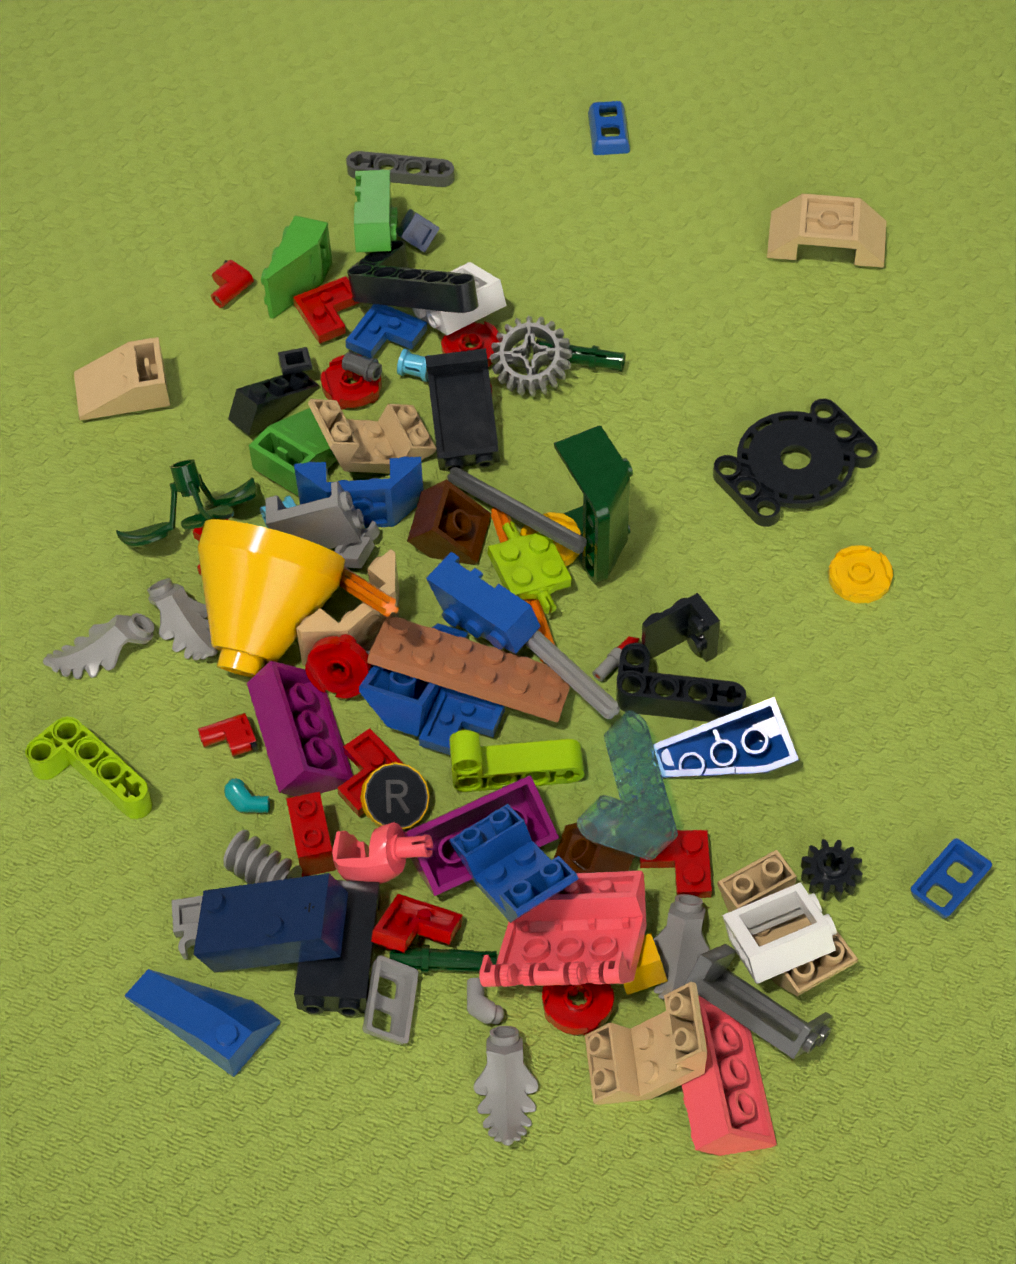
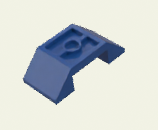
M404 456L401 458H389L390 479L372 478L369 480L338 481L343 490L350 493L354 507L361 510L365 528H368L372 521H375L378 527H394L418 506L421 492L424 490L421 457ZM326 462L294 464L300 505L329 498L332 495V482L328 480Z
M508 804L449 839L477 887L510 923L578 880L577 874L560 856L551 860L532 841L525 821Z

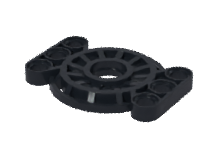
M823 398L812 403L810 413L785 411L759 419L741 437L737 448V457L723 455L715 460L713 478L757 525L770 527L778 522L781 507L805 509L820 506L836 498L851 481L854 467L868 468L875 463L878 449L876 443L835 402ZM818 410H827L832 415L828 418H821L816 415V412ZM845 429L851 435L849 437H839L835 431ZM751 438L752 441L750 443L749 449L744 448V445L747 442V440ZM857 449H867L871 455L860 457L855 451ZM788 452H799L809 457L810 463L804 468L792 469L783 464L781 456ZM729 466L735 469L736 472L731 475H725L719 469ZM848 472L844 480L841 482V475ZM743 486H749L755 492L751 495H743L738 489ZM767 506L772 508L774 513L765 516L760 514L758 509Z

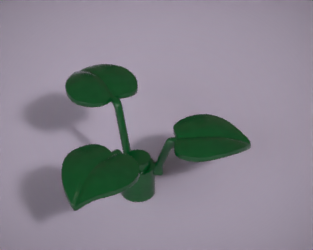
M194 459L174 463L170 466L174 482L169 484L171 488L170 521L134 531L124 532L116 530V533L124 544L130 546L146 545L168 536V531L175 529L177 492H181L182 497L193 496L199 514L183 519L181 521L182 528H202L206 520L229 519L234 516V510L230 506L249 501L257 496L254 478L252 477L236 489L214 498L203 482L201 474L198 473ZM200 488L208 499L205 503L206 507L213 509L208 511L204 509L198 494Z

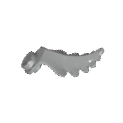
M170 578L160 580L147 589L150 595L148 597L149 602L157 606L160 611L159 635L164 640L174 637L172 647L174 652H179L186 647L184 658L189 659L193 655V660L196 661L200 658L204 660L209 656L217 654L219 650L214 649L211 644L209 623L205 619L207 617L205 604L188 597L183 586L173 584Z
M135 613L132 616L116 615L108 623L94 624L89 629V637L75 638V646L65 645L61 648L62 651L54 650L53 654H47V657L43 659V663L51 667L56 673L60 669L64 677H68L72 671L74 678L80 679L84 669L91 678L96 677L100 665L107 671L115 667L120 651L126 643H148L153 637L154 625L148 617L139 613Z
M688 894L677 895L675 902L670 905L667 925L653 939L668 980L658 984L659 986L654 989V992L659 994L658 997L665 1000L664 995L683 986L700 955L710 951L701 931L705 908L703 907V900L697 896Z
M498 1026L490 1030V1036L486 1040L487 1064L474 1083V1091L479 1095L486 1096L478 1105L477 1111L479 1114H490L483 1122L484 1128L492 1127L488 1131V1135L494 1137V1141L502 1142L504 1145L509 1146L514 1141H520L521 1136L527 1134V1130L523 1126L530 1127L532 1125L530 1118L524 1113L536 1111V1104L527 1094L537 1091L538 1081L523 1062V1039L519 1035V1030L512 1026Z

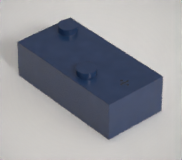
M330 873L204 890L193 955L214 973L340 957L348 892Z

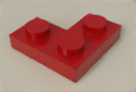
M346 276L293 297L296 309L319 344L345 334V324L337 312L360 303L353 300L350 283Z
M370 728L343 746L344 754L357 766L360 772L337 787L338 795L358 817L364 814L360 797L362 785L370 773L385 764L395 762L403 764Z
M707 830L639 831L640 868H674L676 896L688 894L699 898H711L712 886Z
M397 894L373 929L371 942L401 952L406 951L416 934L428 937L436 942L450 944L461 927L463 914Z

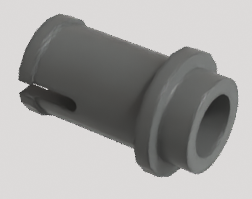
M350 351L345 354L342 360V368L344 370L363 376L367 382L378 380L382 373V365L375 358L367 359Z

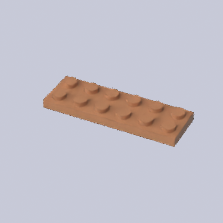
M394 616L385 618L369 652L367 663L557 723L559 722L571 687L547 664Z

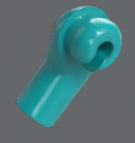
M237 778L231 779L224 788L225 797L236 811L241 813H269V796H252L244 786L245 783Z

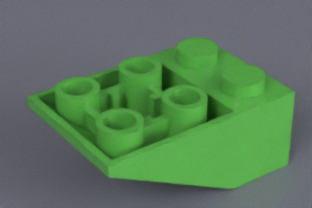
M295 215L290 225L285 227L282 241L279 247L274 248L272 261L268 268H264L261 276V284L265 288L264 303L268 307L269 318L274 319L294 304V296L323 284L332 265L327 222Z
M310 408L269 425L249 445L253 469L297 496L299 495L294 464L326 462L328 470L337 460Z

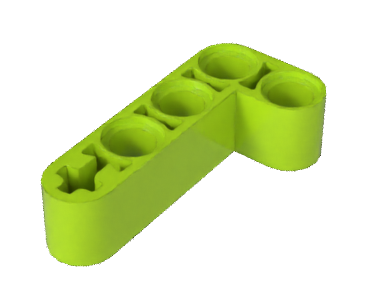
M70 716L61 717L26 746V758L36 778L40 780L52 779L71 765L127 817L141 819L151 812L153 804L145 780L76 718ZM111 776H117V777L114 778V779H110V780L108 779V778H110Z
M471 730L457 731L449 738L453 787L460 792L498 790L531 775L535 786L574 783L581 780L585 775L581 744L574 739L480 746L479 734Z

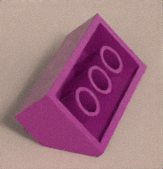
M270 661L247 682V686L279 793L300 796L319 791L321 794L336 790L337 787L353 777L348 758L344 754L342 739L327 692L323 693L313 686L307 677L305 669Z
M531 775L404 832L405 837L428 834L432 838L433 848H426V850L433 851L431 857H414L411 860L433 896L472 879L449 839L506 804L525 821L530 837L538 847L559 839Z

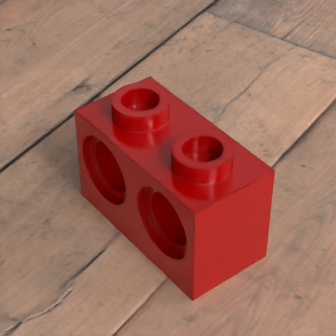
M320 791L286 798L299 865L302 868V877L335 871L332 846Z

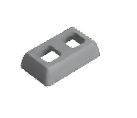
M378 956L373 963L362 1028L364 1033L394 1044H405L409 1041L418 980L417 969L384 956ZM379 977L395 982L396 992L394 999L378 993ZM374 1009L391 1016L389 1032L373 1026Z

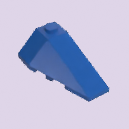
M438 623L432 627L454 636L468 638V632ZM374 666L359 686V692L387 727L419 737L442 686Z
M775 697L649 746L660 778L768 773L799 761L790 731Z
M150 969L125 994L127 1000L233 1077L280 1024L279 1019L252 1000Z

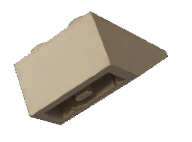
M159 337L127 342L74 372L80 420L170 406Z

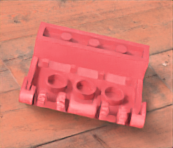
M643 871L576 873L578 880L512 923L508 922L496 964H492L489 955H484L479 975L482 987H507L523 984V986L581 985L586 983L624 984L634 981L647 927Z

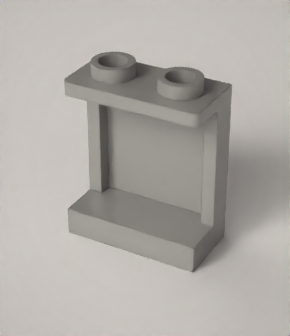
M338 481L331 483L332 495L329 498L290 508L284 506L278 495L266 498V525L268 528L309 540L328 549L361 541V528L364 527V517L361 510L354 507L350 493L344 491Z

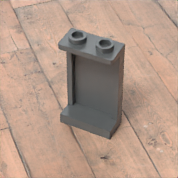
M723 944L700 955L685 984L689 982L696 983L698 995L791 1058L795 1059L804 1052L811 1053L816 1045L822 1046L829 1036L831 1028L827 1025L832 1018V1015L825 1012L807 1023L729 971L728 967L737 953L729 945Z

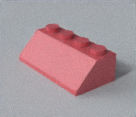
M698 996L707 1047L705 1073L682 1084L683 1100L688 1113L691 1138L695 1150L722 1156L776 1146V1138L750 1029L703 997Z

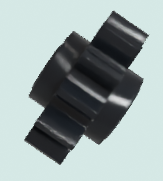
M822 839L820 850L810 845L808 856L802 857L800 867L804 869L801 874V881H811L809 893L816 892L817 889L822 890V900H826L829 893H834L835 898L840 901L843 890L853 895L856 887L855 883H861L863 875L860 871L862 859H852L854 847H849L845 851L842 850L841 840H837L834 847H829L828 842Z

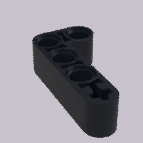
M630 643L620 653L616 682V701L624 712L711 722L745 708L746 690L737 682L649 672L650 652L646 646L640 643ZM632 690V691H636V692H635V693H629V692H626V691ZM660 694H666V695H669V696L663 697V696H660ZM692 698H700L702 700H693Z

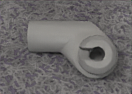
M480 978L468 979L467 1010L469 1014L484 1024H499L504 1017L503 1008L484 997V987L480 983Z

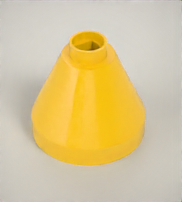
M206 520L198 544V554L211 644L214 649L221 651L217 667L234 674L253 678L265 664H268L270 661L278 662L298 637L296 628L302 620L322 608L339 587L346 562L345 559L324 546L274 529L231 520Z

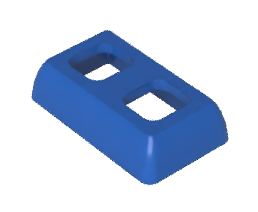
M621 101L593 103L588 111L593 154L629 153L630 145L623 103ZM617 112V115L601 117L599 113ZM617 127L620 132L618 136L604 137L602 136L601 129Z
M953 839L911 886V894L917 901L939 917L946 919L992 867V863L960 839ZM958 862L962 864L973 875L965 883H959L946 872L953 863ZM933 886L941 887L952 896V899L944 907H940L926 897V894Z

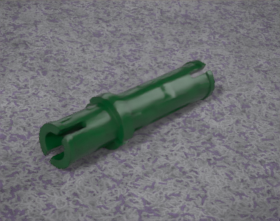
M536 340V343L539 345L554 348L548 341ZM570 345L567 348L572 352V357L567 359L570 363L586 365L592 370H596L599 367L622 372L624 369L625 352L601 350L599 346L595 345L592 348Z
M423 945L422 948H407L405 952L390 949L389 959L421 970V973H429V970L480 972L484 955H489L492 964L495 965L497 962V951L448 950L430 948V945Z

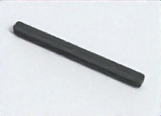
M453 467L447 475V480L573 552L580 554L587 545L586 538L458 467Z

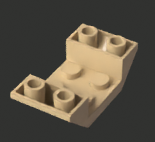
M802 193L771 211L767 258L796 260L798 244L855 249L854 265L884 267L886 220L861 198Z
M310 399L308 402L330 449L343 471L390 473L389 458L408 456L421 457L422 460L436 451V447L413 405L388 404L379 420L372 421L346 419L337 400Z
M390 549L382 557H377L368 568L369 583L395 598V605L399 607L396 553ZM364 602L355 610L348 611L339 623L321 608L318 609L314 614L304 618L296 628L302 664L305 666L308 654L314 644L320 639L330 636L351 635L365 651H370L386 617ZM399 611L397 614L392 612L390 616L399 617ZM334 663V665H333L332 667H344V666H342V665L339 664V663Z
M775 850L718 881V887L728 912H731L795 885L797 876L778 850ZM802 914L754 934L752 937L760 947L812 924L806 915ZM837 931V934L832 936L836 951L771 979L776 985L799 996L858 962V958Z
M689 982L664 995L666 1011L631 1029L610 1022L585 1035L594 1104L602 1105L650 1100L705 1073L707 1047L696 983Z

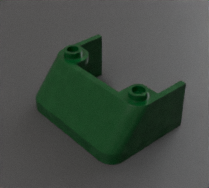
M601 425L554 443L555 450L583 493V506L563 514L576 522L581 536L587 540V545L584 547L583 552L578 555L577 559L594 584L608 579L628 541V534L631 532L628 522L630 477L633 476V470L628 459H622Z

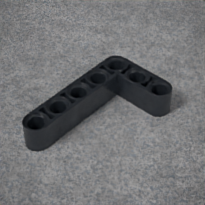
M400 240L392 241L391 251L370 252L347 270L352 298L355 302L454 313H467L479 307L473 275L409 268L405 242Z

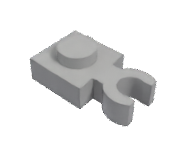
M372 521L366 529L365 526L361 528V541L336 547L334 552L341 555L346 561L344 567H363L375 547L373 540L380 533L376 522Z
M203 896L171 900L173 933L176 938L182 937L178 948L183 959H188V948L195 945Z

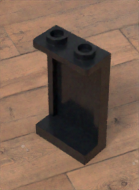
M486 348L425 356L439 470L445 469L450 472L453 467H458L462 470L465 466L473 465L479 468H486L500 462Z
M337 880L348 892L341 956L298 962L294 997L297 1009L309 1014H321L323 1011L338 1012L344 1016H357L359 1013H365L374 946L371 938L373 929L376 926L377 911H380L379 882Z

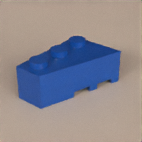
M450 552L426 578L443 611L442 617L451 626L456 627L458 625L466 629L472 636L476 638L481 636L489 640L496 648H505L516 654L541 627L531 605L500 584L495 588L480 579L483 576L481 571L474 568L470 572L460 565L459 556Z

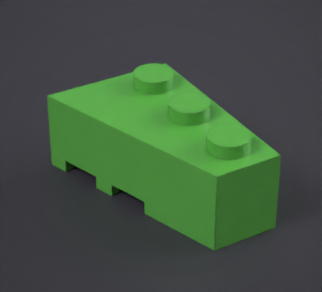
M390 170L355 171V196H357V202H354L356 252L391 251L392 241H397L398 208L392 207Z

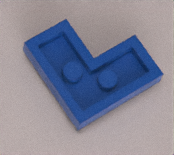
M373 304L345 340L346 348L370 359L374 357L387 339L413 350L426 333L427 322L387 305Z
M441 687L420 734L419 746L450 755L449 738L453 733L461 731L462 728L494 737L505 712V706Z

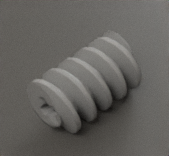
M248 830L239 831L234 836L224 855L223 862L226 870L234 872L240 879H245L247 884L301 877L302 874L301 866L297 865L291 869L292 861L289 858H285L280 862L281 853L279 851H274L270 854L271 847L269 844H263L259 847L260 838L257 836L249 839L250 833Z

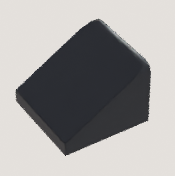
M307 347L278 352L283 375L313 370Z

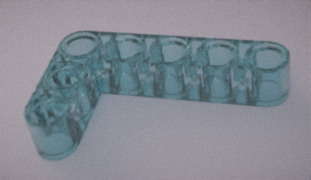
M626 711L604 734L620 800L606 795L600 796L578 817L577 826L580 832L593 842L647 860H653L677 838L678 832L647 723L636 712Z

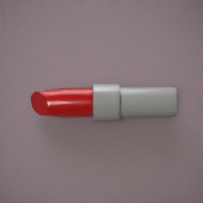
M628 636L607 655V658L593 671V676L598 681H603L616 667H619L622 649L630 643H638L640 638Z

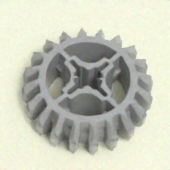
M529 315L526 318L527 323L523 324L519 318H516V326L512 328L511 325L506 324L504 327L507 334L498 332L496 337L499 342L492 343L491 347L495 352L490 355L491 362L495 363L492 367L494 374H499L498 381L501 384L507 383L506 386L510 392L517 387L518 394L521 396L525 393L526 389H529L530 396L533 397L536 395V389H541V392L546 395V386L550 384L551 387L557 388L556 378L565 380L566 374L563 370H568L571 367L570 361L567 360L572 357L571 350L567 349L570 346L569 339L563 338L564 331L561 328L555 330L556 326L553 321L545 325L544 318L541 316L536 323H533L532 317ZM535 337L548 341L554 348L537 344ZM524 339L521 346L512 348L516 343ZM531 346L533 348V352L535 353L533 354V359H531L532 366H530L529 360L527 359L529 358V353H531ZM552 361L546 370L538 374V370L543 365H548ZM508 364H515V367L525 368L527 375L513 371Z

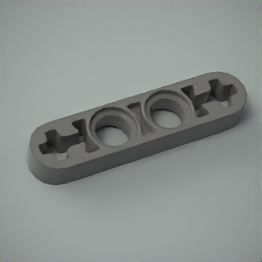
M365 151L352 152L346 158L347 173L354 179L355 171L381 170L379 169L381 166L391 165L394 167L390 170L391 183L447 187L455 180L454 165L445 159ZM410 168L421 169L418 173L407 172Z

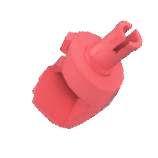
M395 822L374 829L369 846L364 841L359 842L353 834L351 835L347 831L336 832L332 851L333 861L339 874L346 881L379 882V884H382L403 872L406 858L431 857L433 851L426 850V848H433V842L428 834L405 837L402 827Z

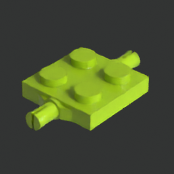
M510 521V525L509 522L505 523L502 529L508 541L488 546L487 552L503 587L522 600L538 599L545 614H549V610L550 613L554 612L557 606L551 594L556 590L570 587L572 578L553 540L539 532L522 536L515 522Z

